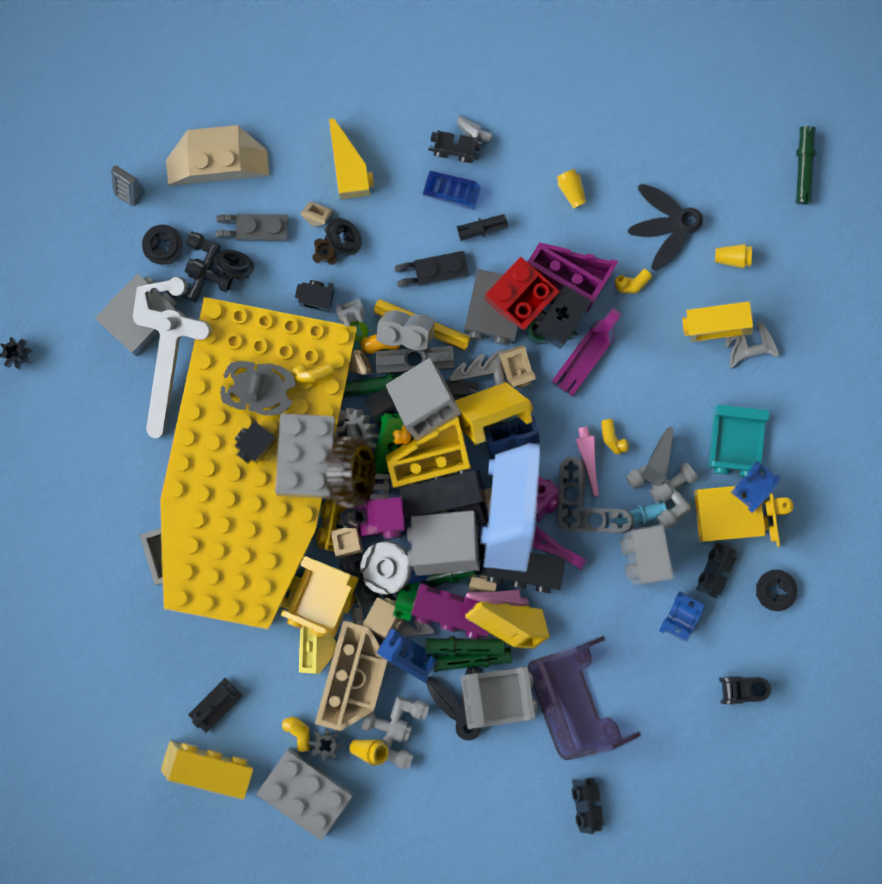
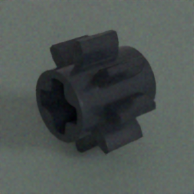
M10 337L9 343L6 345L0 344L3 347L0 358L7 359L4 366L9 368L14 363V366L21 370V364L24 362L30 363V360L27 358L28 354L33 351L30 348H24L26 345L25 340L21 339L17 343L13 337ZM13 350L19 353L18 357L11 354Z

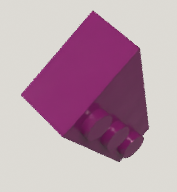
M539 242L527 262L559 291L566 285L589 299L591 303L586 309L589 312L619 261L612 259L608 261L596 258L595 255H583L571 252L570 249Z
M401 497L372 500L366 502L365 505L354 507L355 509H364L368 515L367 522L358 526L360 537L383 535L386 539L401 538V533L406 532Z
M420 584L411 615L417 616L415 621L428 625L431 624V621L442 623L440 628L451 632H456L457 628L466 630L465 636L475 639H481L482 635L488 636V631L466 618V614L475 608V605L480 603V601Z

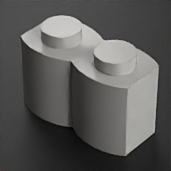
M387 311L378 322L377 341L390 346L402 344L413 350L427 349L434 337L435 320L426 315L409 316L401 311Z

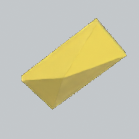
M303 625L302 629H300L299 672L320 674L334 656L337 642L329 635H325L324 639L309 633L311 628Z

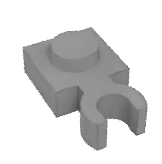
M360 298L335 306L340 322H344L345 326H350L349 323L357 320L359 322L363 321L362 315H365Z

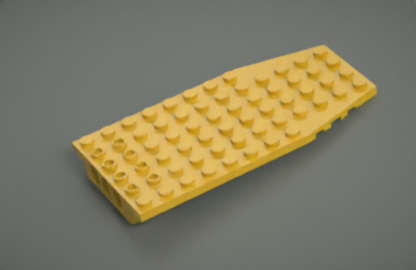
M204 297L199 320L208 322L212 332L208 338L202 340L195 339L160 499L164 609L269 629L309 543L316 532L322 499L282 497L275 494L280 415L257 414L248 410L250 404H246V410H240L222 403L220 388L222 386L226 387L227 393L228 389L234 385L231 373L228 378H224L223 375L230 362L248 361L255 363L254 369L256 370L258 364L281 366L288 370L295 380L296 376L293 374L295 367L303 364L307 367V371L329 363L334 372L332 376L311 383H299L295 380V387H290V389L286 390V396L288 400L292 401V404L282 414L334 417L335 440L357 327ZM239 368L234 374L244 373L247 371V368ZM274 369L271 370L274 373H276L280 377V379H282V381H285V378L281 373ZM230 393V398L233 401L241 402L238 396ZM280 403L275 404V406L269 408H263V410H271L277 408L280 405ZM254 421L277 440L257 465L253 461L247 464L236 455L239 450L234 446L237 442L234 440L237 434L244 427L248 429Z

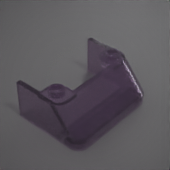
M604 635L539 657L528 664V672H531L533 677V689L558 755L564 760H572L615 750L641 737L640 731L621 735L619 727L614 720L608 717L599 718L582 670L588 668L592 663L589 647L605 641Z

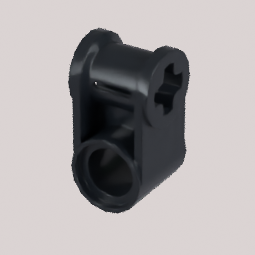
M719 677V682L722 683L723 699L720 700L721 704L764 701L771 694L770 683L762 677ZM760 681L764 685V691L761 695L754 696L751 691L752 685Z

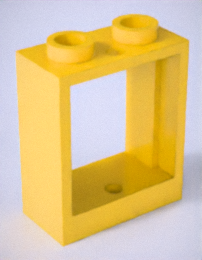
M750 301L686 310L687 317H682L684 336H690V342L744 336L753 333Z

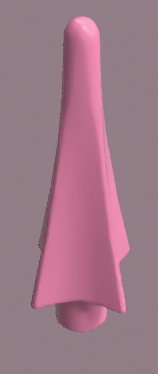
M588 426L578 428L580 438L575 440L585 464L593 496L597 497L599 492L595 466V436L589 435Z
M520 589L499 592H468L466 594V597L481 602L488 601L490 604L501 605L507 603L511 606L521 607L528 606L529 603L528 598L520 597Z

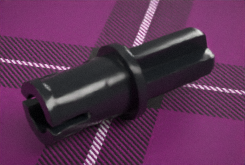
M504 214L483 220L480 217L478 221L457 225L460 242L482 235L484 238L486 237L485 234L508 228L507 218Z
M348 508L337 514L339 519L336 523L338 526L343 525L348 529H354L363 525L362 523H366L368 515L364 509Z

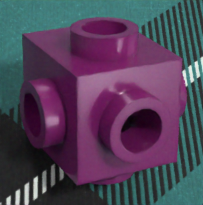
M539 475L534 519L538 523L547 513L552 514L559 505V490L552 481L544 480Z

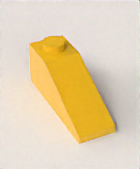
M329 119L340 200L370 196L369 188L374 187L372 172H367L365 162L335 119Z

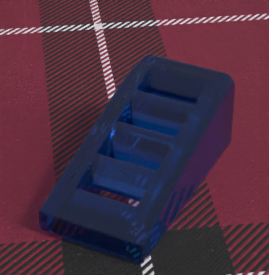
M430 170L422 195L474 210L481 186L476 181ZM437 179L441 180L438 191L433 192ZM447 182H449L450 186L447 195H445V187ZM457 185H459L460 189L458 192V196L454 197ZM467 188H469L468 194H467V197H466V200H465L464 197H465Z

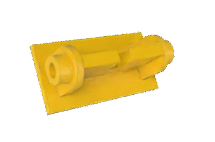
M332 498L326 499L321 506L322 524L321 528L317 531L316 542L318 543L317 549L335 552L331 531L339 529L336 528V521L339 519L337 514L348 508L335 504Z

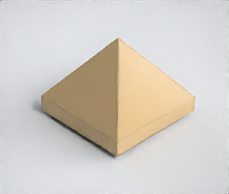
M309 201L301 212V216L312 227L324 225L332 215L333 210Z
M363 350L352 351L349 371L371 375L374 373V369Z

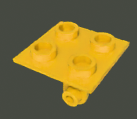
M770 494L771 500H766L767 515L773 516L774 526H769L771 542L777 543V547H781L777 516L790 514L793 511L794 505L789 498L774 499V495Z

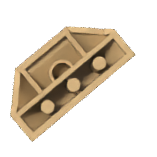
M239 125L187 130L166 159L169 186L269 176L267 150Z
M343 621L315 724L341 731L374 711L387 660L377 654L380 645L369 627Z

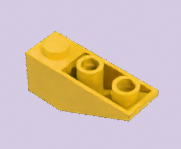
M488 601L477 603L475 608L466 614L468 620L513 647L534 649L550 637L542 609L531 608L530 606H511L507 603L501 605L490 604Z

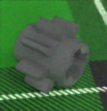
M326 727L323 734L314 731L316 738L314 741H308L315 748L312 750L311 755L314 756L320 753L321 761H325L327 755L336 758L333 753L335 748L339 749L342 747L335 742L339 735L335 733L329 736V729ZM321 739L331 740L328 743L330 747L328 750L323 748L319 750Z

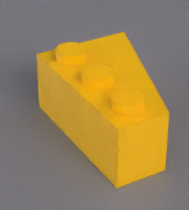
M457 416L416 441L413 438L408 444L402 445L386 455L393 488L470 468Z
M169 741L160 770L168 781L244 800L253 772V768L247 764L248 760L238 756H232V759L222 756L221 752L207 749V751L197 749L198 747L192 744Z

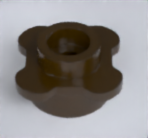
M321 238L314 241L315 254L312 255L313 261L315 263L328 262L329 265H334L337 262L336 250L329 248V241ZM325 249L328 250L327 254L323 253Z

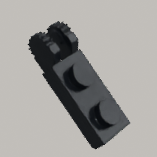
M464 251L414 260V262L394 266L395 272L404 273L416 270L417 278L399 280L397 282L398 288L416 285L421 287L469 277Z

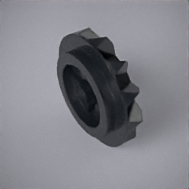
M336 218L331 220L324 229L326 232L324 239L329 241V248H334L337 255L343 254L347 258L355 255L360 250L362 245L361 235L350 221ZM342 232L344 243L341 242V237L339 236Z
M164 224L150 228L142 240L144 255L152 263L161 266L173 263L174 260L180 257L184 247L179 232L175 228ZM158 236L164 242L169 241L167 254L162 249L157 250L156 247L159 246Z
M223 250L216 253L213 259L214 269L220 271L221 276L226 275L230 279L236 278L241 281L242 278H249L254 270L253 261L239 251Z
M770 570L761 575L756 583V597L760 604L770 611L786 610L792 606L797 598V584L794 578L783 570ZM778 583L779 589L787 593L777 594L776 598H774L773 592L766 589V587H772Z

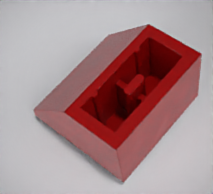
M520 256L485 294L484 300L504 318L525 330L559 293V290Z

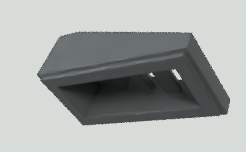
M117 165L113 166L111 173L114 194L131 206H135L144 194V188L134 176Z
M671 427L667 428L660 437L641 475L643 479L656 486H660L668 474L674 431Z

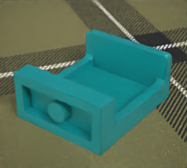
M716 405L713 409L708 468L714 469L716 474L730 475V471L740 472V476L745 477L755 461L762 464L765 423L769 421L770 410Z

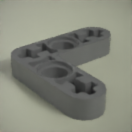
M570 456L563 459L560 464L558 521L560 527L570 532L626 533L632 530L635 519L628 510L584 508L585 464L577 457ZM573 461L574 465L578 466V471L573 473V479L579 480L578 484L566 483V479L572 480V473L567 471V466H571ZM575 487L578 490V497L575 501L570 502L565 494L568 488ZM565 505H578V510L572 509V516L577 518V522L572 523V527L565 521L571 515V509H565ZM595 513H599L603 517V523L598 528H594L590 524V518ZM621 514H623L624 518L628 519V523L623 524V528H621L620 524L609 523V518L619 519Z

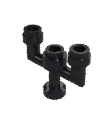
M191 231L187 237L186 245L195 251H205L207 255L204 261L195 258V260L190 258L187 262L185 273L188 274V277L195 279L192 288L188 287L183 295L178 296L172 295L169 290L165 292L173 297L180 296L196 303L204 287L205 279L219 284V290L227 293L234 278L230 279L229 276H221L219 273L210 270V267L214 264V256L220 251L221 245L205 239L201 233Z

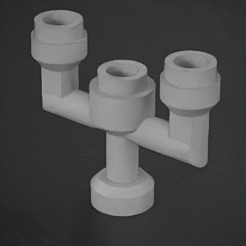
M686 462L680 466L679 474L669 481L665 478L660 486L653 485L649 491L654 501L658 504L661 501L665 503L670 498L676 504L671 510L665 509L657 517L659 524L663 525L665 530L672 528L680 517L692 510L682 495L675 490L685 481L693 483L698 479L695 471ZM646 465L640 469H633L625 477L633 489L645 484L646 480L641 475Z
M397 696L390 716L391 722L375 717L376 714L373 711L365 716L361 729L369 731L373 727L388 732L382 740L389 751L387 761L393 762L397 768L409 770L413 754L405 750H392L391 746L393 740L398 742L402 740L407 742L412 726L407 725L408 722L400 720L403 711L411 713L413 718L425 720L430 705L421 700L414 702Z

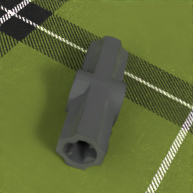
M453 346L430 347L423 350L376 351L377 374L409 371L415 367L408 363L409 356L413 354L421 356L422 362L430 358L438 370L454 369Z

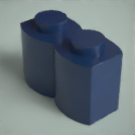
M531 416L532 422L526 424L518 417L510 423L497 422L484 428L490 459L495 460L496 454L526 444L540 445L539 429L535 417Z

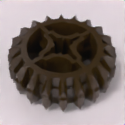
M344 436L343 438H338L337 442H333L332 449H329V458L326 459L328 463L325 469L327 471V489L331 491L330 496L334 499L335 504H340V506H345L346 508L365 505L366 501L370 500V494L374 492L373 485L376 484L375 475L377 473L375 472V467L377 464L374 462L375 454L372 453V446L362 437Z

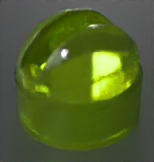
M357 320L352 322L350 326L358 324L363 335L358 336L356 332L355 341L361 342L363 338L368 336L369 330L363 321L359 322Z

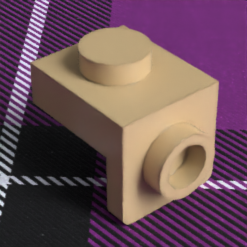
M521 345L499 353L507 382L512 387H526L531 384L532 380L537 379L531 369L525 346Z

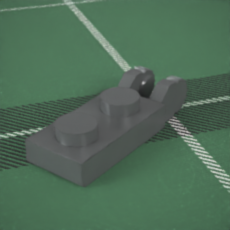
M220 214L216 216V222L236 224V231H216L217 238L236 239L237 241H288L287 214H237L236 216Z

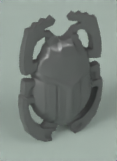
M230 362L223 376L228 378L231 373L234 385L228 389L227 393L226 387L222 386L220 388L222 403L240 410H246V404H250L248 410L269 416L280 415L289 409L292 401L288 400L286 390L290 389V387H295V380L288 370L274 364H258L256 370L254 369L255 363ZM239 368H247V371L244 373L234 374ZM274 369L281 373L284 376L285 381H282V379H280V377L271 370ZM230 393L238 396L241 402L233 401L230 398ZM280 403V405L277 408L271 410H263V408H269L275 406V404Z

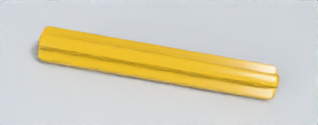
M378 300L374 307V313L380 316L391 310L401 311L409 316L417 315L383 300ZM435 322L433 338L462 350L467 349L470 342L468 335Z

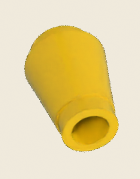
M572 169L557 176L559 182L557 185L572 205V208L587 203L580 173L577 174L576 170Z
M745 243L716 248L715 263L742 269L751 267L752 246H746Z
M355 739L350 744L351 754L372 766L381 765L388 758V747L381 740Z

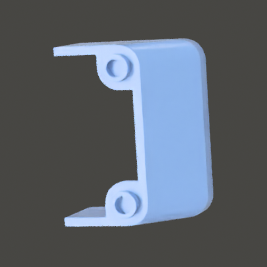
M526 444L496 454L495 460H489L488 475H492L493 486L489 526L483 527L481 543H487L484 567L526 571L535 519L540 445Z

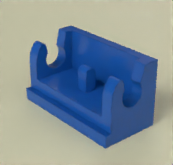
M392 628L377 651V654L424 683L428 680L427 677L436 662V658L431 656L427 664L424 665L429 654H426L425 648Z

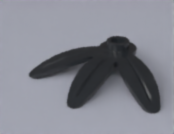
M640 184L638 191L644 199L655 209L669 216L642 221L628 229L630 235L638 237H656L672 232L661 245L653 259L651 268L654 271H658L676 257L686 240L687 234L695 233L702 227L703 216L695 208L683 210L673 198L663 191L646 184ZM694 217L695 223L687 225V218Z
M467 668L465 675L479 674L478 668ZM428 677L426 685L429 693L438 707L456 721L455 730L457 735L466 741L476 739L481 732V727L473 728L471 732H466L463 729V726L467 723L463 691L462 706H460L453 694L442 683L433 677Z

